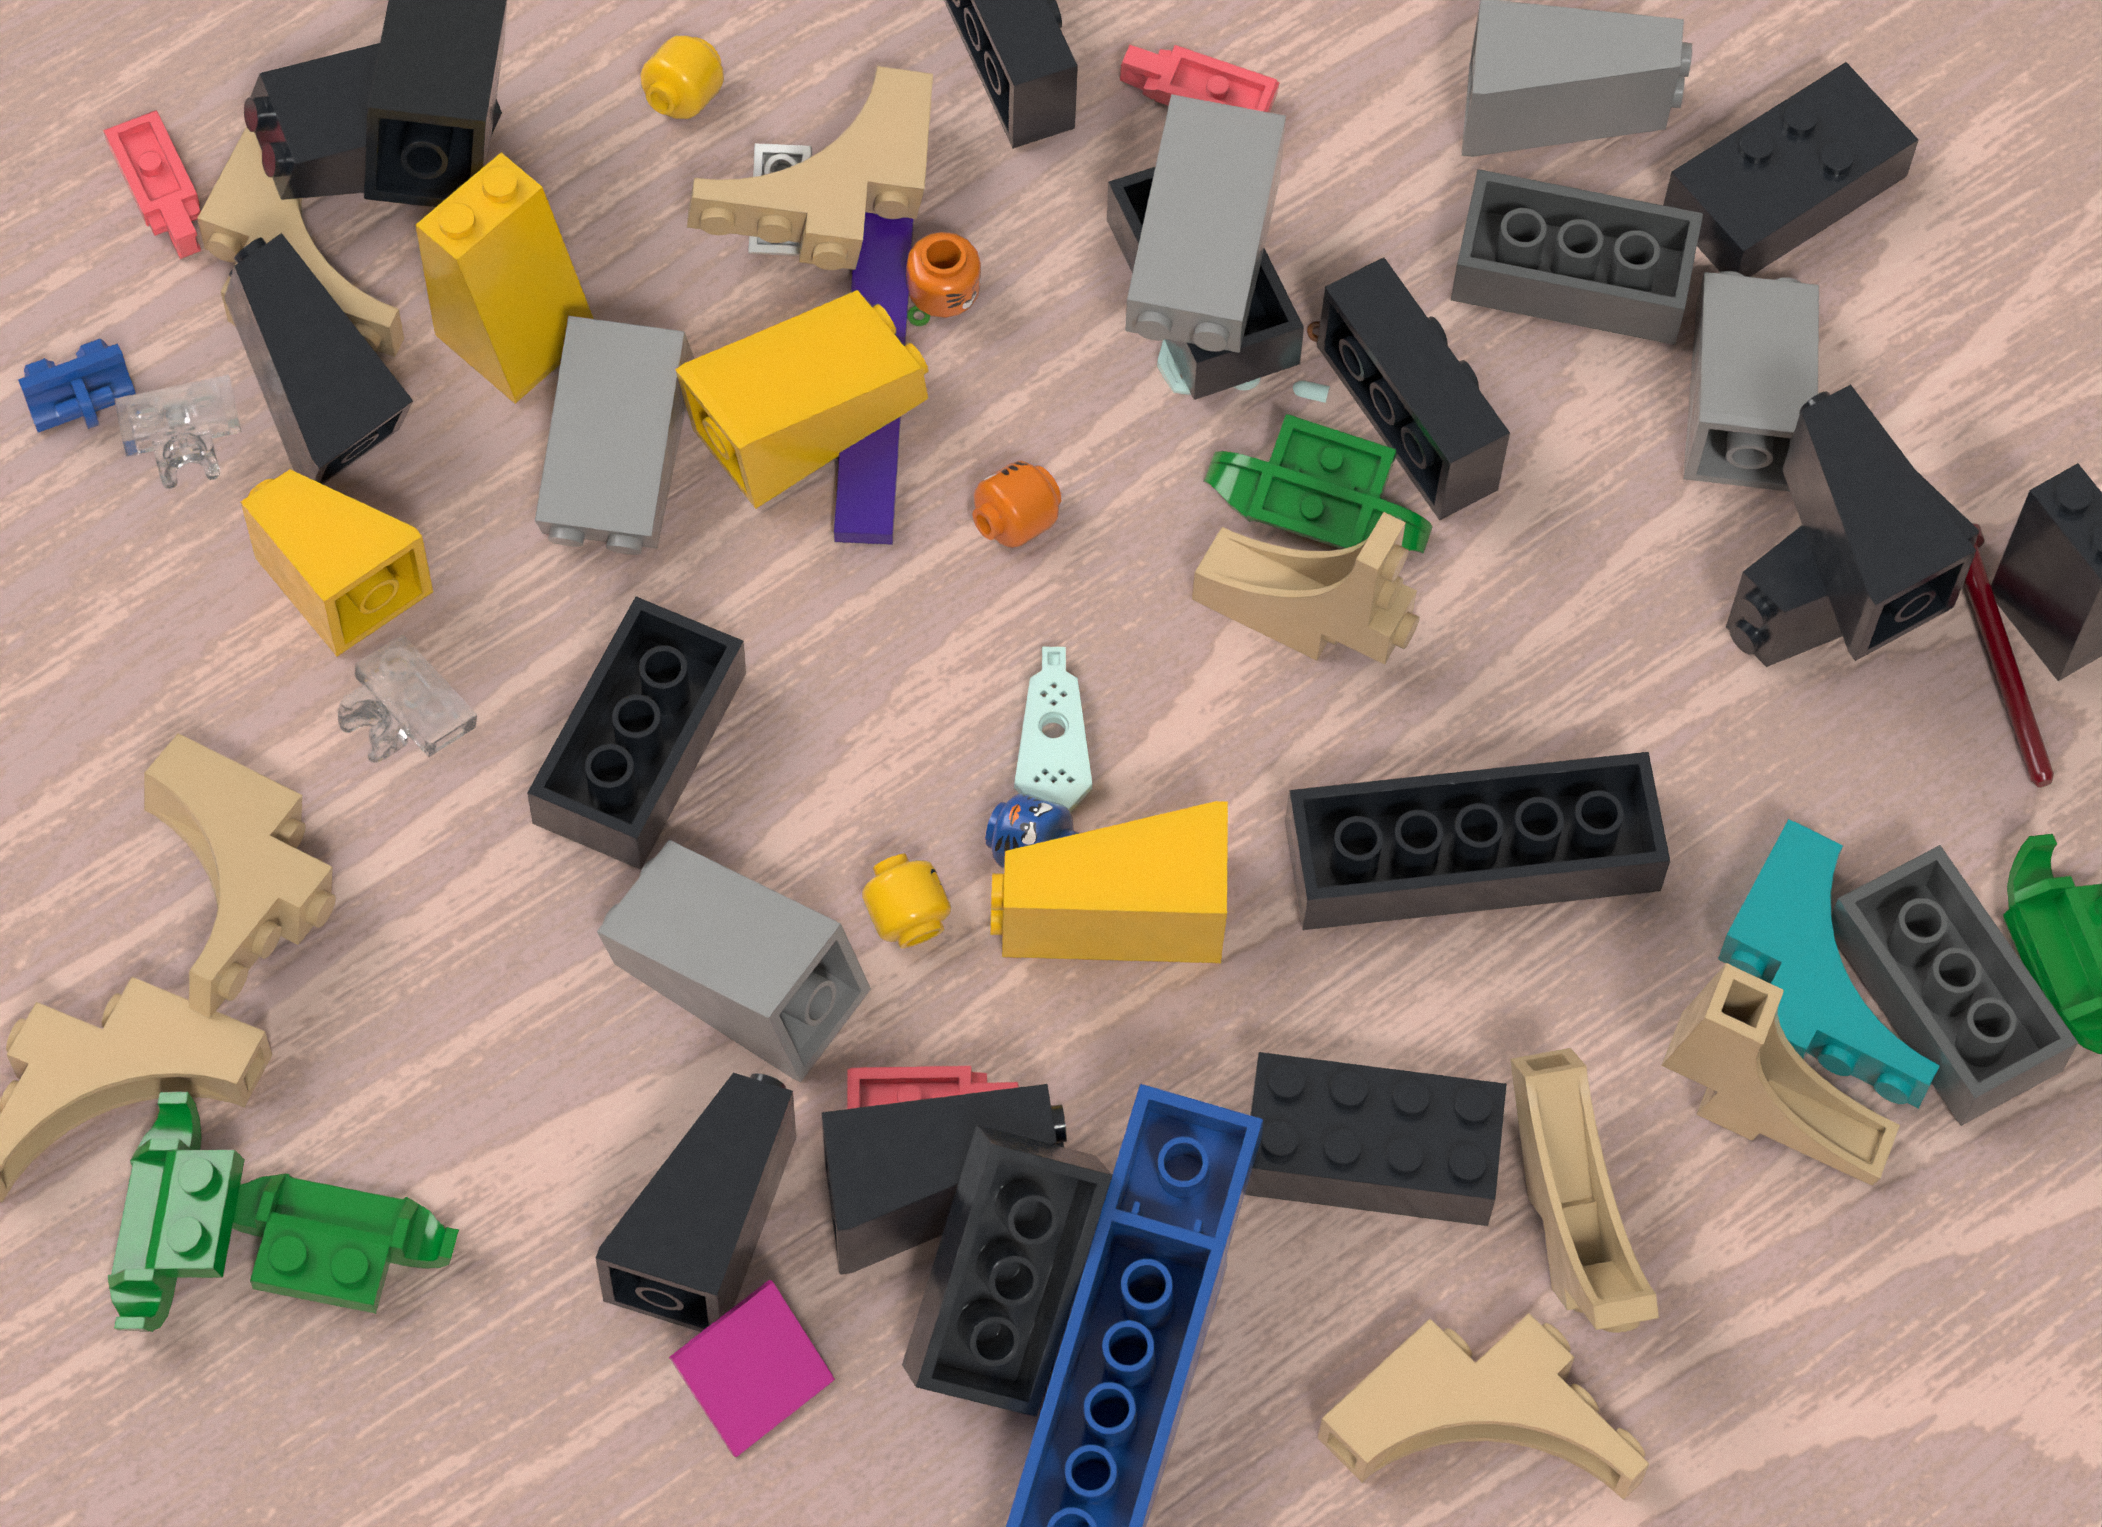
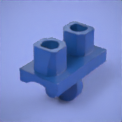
M97 339L81 345L76 353V359L57 366L54 361H48L45 358L25 365V377L18 379L38 433L83 417L88 429L99 425V421L95 412L137 397L118 343L108 346L102 339Z

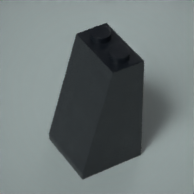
M388 0L367 107L364 199L436 208L487 165L505 41L507 0Z
M380 43L259 73L252 94L246 99L244 104V119L248 130L256 135L262 150L264 172L269 178H273L281 200L364 193L367 107ZM497 99L492 134L502 114Z
M281 233L268 243L260 237L249 243L235 255L234 260L237 264L229 273L231 278L224 299L293 470L324 485L397 432L413 400L285 236Z
M1850 384L1831 395L1827 391L1821 392L1813 396L1801 407L1782 470L1847 650L1852 658L1857 661L1954 608L1977 550Z
M2079 463L2029 490L1991 584L1997 605L2057 681L2062 680L2102 656V492Z
M1918 472L1974 546L1980 530ZM1803 525L1743 571L1726 624V628L1729 630L1730 636L1737 647L1748 655H1755L1766 667L1843 637Z
M732 1073L599 1247L595 1259L603 1302L699 1332L705 1330L735 1306L796 1140L794 1096L792 1090L786 1089V1086L781 1081L769 1075L755 1073L747 1077Z
M1048 1084L821 1112L824 1161L839 1274L854 1273L943 1234L976 1125L1064 1147L1063 1142H1067L1063 1106L1062 1104L1051 1106Z

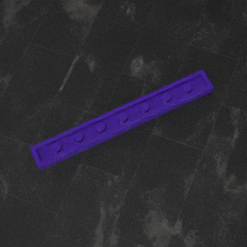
M865 212L863 242L856 270H852L851 292L858 290L871 307L880 304L895 325V336L905 346L909 303L906 265L908 254L912 249L914 219L905 217L886 219L878 214ZM901 416L839 453L834 542L893 545Z

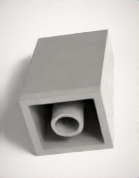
M1480 0L1469 63L1462 156L1474 157L1665 130L1671 108H1681L1685 77L1689 76L1692 43L1682 42L1684 19L1500 0Z
M1171 94L1127 297L1125 331L1138 333L1150 340L1169 339L1192 343L1207 351L1229 350L1240 353L1280 182L1286 122L1285 115Z
M1732 271L1720 273L1704 272L1696 302L1683 479L1790 492L1782 470L1790 447V440L1793 437L1801 407L1818 394L1819 285L1801 283L1792 278L1771 280L1745 277L1740 273Z
M568 316L535 522L541 532L549 534L548 540L550 542L564 546L581 547L583 546L584 539L607 542L606 548L608 550L631 555L641 554L642 547L658 549L686 411V405L675 369L695 359L684 331Z
M668 840L655 858H652L645 864L639 879L621 902L614 905L608 911L602 926L597 931L616 966L799 1082L804 1079L871 990L841 923L671 840Z

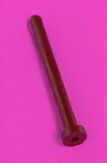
M1972 523L1980 532L1974 544V548L1977 551L1964 582L2030 780L2037 787H2045L2052 783L2054 772L1978 549L1984 544L1985 539L1980 525Z

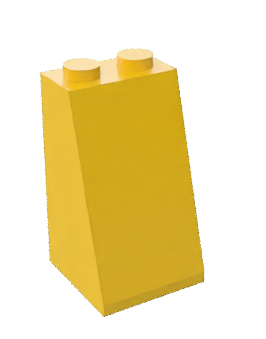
M501 152L415 226L435 335L516 404L561 364L568 316L594 318L543 187Z
M856 290L688 361L676 368L675 371L693 431L754 508L757 509L838 457L841 451L929 399L924 378L929 369L923 356L912 343L904 346L895 336V325L885 309L880 304L871 307L861 293Z
M1228 801L1209 802L1005 851L1004 873H992L990 935H1003L1002 957L1221 963L1227 919Z

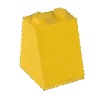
M290 469L275 479H266L260 482L250 491L248 497L240 501L255 559L336 657L433 593L423 537L415 527Z

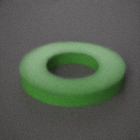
M917 306L912 307L908 312V320L915 326H924L930 321L931 316L919 310ZM922 312L925 317L922 320H917L914 318V314Z

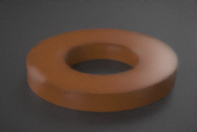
M1320 321L1312 322L1307 328L1308 337L1315 342H1318V336L1313 333V330L1320 327Z

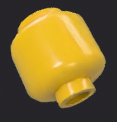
M674 36L665 41L645 62L640 73L641 86L649 105L658 113L675 119H690L699 114L719 93L724 82L723 67L718 52L707 41L690 36Z
M903 853L887 858L873 867L876 876L863 888L862 898L875 929L882 940L898 942L900 948L905 949L926 942L945 930L942 922L949 916L951 904L936 869L930 862L926 860L909 862L907 855Z

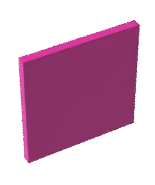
M771 1280L761 1285L669 1357L734 1457L739 1456L835 1380Z

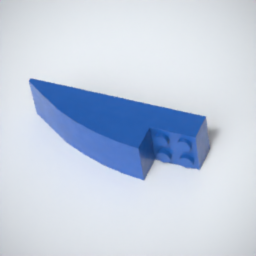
M1139 1085L1006 1527L1147 1526L1227 1269V1253L1262 1138L1263 1119L1147 1085Z

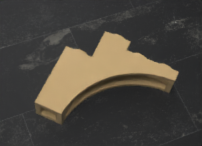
M877 66L871 93L861 112L853 123L821 152L794 166L762 176L720 180L694 178L688 208L687 228L701 229L708 234L719 236L731 233L760 237L762 240L770 243L798 242L800 243V263L815 264L817 267L825 270H839L842 268L856 270L863 242L865 212L875 213L886 219H900L903 217L917 219L925 189L933 74Z
M246 126L197 218L204 248L223 261L236 262L234 260L235 255L255 239L262 237L268 243L282 233L375 352L378 351L395 357L404 341L399 309L378 301L360 291L345 280L325 260L305 228L302 219V198L280 199L273 178H269L264 172L262 150L254 132H250ZM228 276L221 290V296L227 320L235 326L224 299L231 278Z
M1383 512L1372 533L1365 541L1352 547L1332 551H1306L1271 545L1222 527L1194 573L1192 600L1316 661L1329 642L1333 645L1341 643L1385 665L1396 646L1402 649L1407 647L1420 620L1419 616L1413 614L1417 590L1404 585L1403 578L1398 576L1409 552L1408 549L1402 547L1406 522Z
M178 733L144 772V810L153 814L172 828L187 843L201 862L215 894L218 911L211 935L201 955L189 970V1008L211 1018L225 999L232 1001L238 996L247 980L249 969L259 957L266 959L270 956L277 946L280 936L299 945L313 926L320 928L326 923L336 902V896L332 894L333 867L297 849L306 829L305 823L301 822L303 795Z
M1726 963L1682 1012L1661 1066L1707 1087L1696 1115L1750 1140H1754L1759 1134H1762L1873 1186L1881 1178L1900 1125L1875 1113L1838 1090L1812 1069L1795 1051L1786 1038L1778 1018V1005L1784 992L1783 989Z
M131 977L122 995L116 993L109 1000L102 1017L103 1029L36 1002L27 1019L21 1018L15 1023L6 1044L7 1057L16 1077L20 1080L10 1082L0 1100V1202H3L17 1179L46 1148L70 1130L110 1110L136 1102L158 1099L160 1092H189L191 1097L230 1102L245 1108L272 1057L265 1031L217 1011L211 1018H208L189 1008L188 999L134 977Z
M1572 1048L1510 1059L1528 1200L1543 1219L1553 1292L1567 1310L1573 1309L1584 1313L1596 1330L1603 1329L1613 1333L1627 1332L1637 1328L1641 1321L1659 1318L1656 1293L1648 1283L1635 1257L1614 1198L1596 1126L1586 1065Z
M1529 1313L1476 1363L1471 1359L1472 1351L1460 1335L1449 1328L1443 1331L1429 1319L1322 1417L1318 1433V1439L1362 1483L1373 1473L1409 1454L1438 1445L1458 1442L1490 1441L1510 1443L1546 1452L1582 1468L1606 1484L1623 1500L1642 1483L1649 1463L1644 1459L1645 1452L1640 1443L1622 1428H1618L1615 1431L1598 1414L1599 1408L1597 1403L1585 1389L1574 1383L1569 1386L1565 1382L1575 1358L1570 1353L1571 1347L1568 1341L1554 1326L1549 1323L1541 1325Z

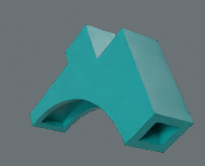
M1788 819L1725 937L1718 960L1784 990L1778 1005V1018L1786 1038L1803 1060L1809 1054L1817 1058L1819 1063L1828 1071L1840 1076L1851 1075L1874 1086L1875 1091L1884 1099L1896 1104L1908 1103L1919 1109L1940 1065L1914 1051L1878 1020L1853 986L1835 942L1831 920V890L1834 870L1843 845Z

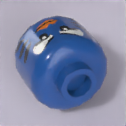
M1017 794L1008 800L1007 803L1000 802L995 807L988 821L985 840L988 848L992 849L993 858L998 866L1004 868L1005 851L1079 833L1074 831L1073 816L1064 805L1030 794Z

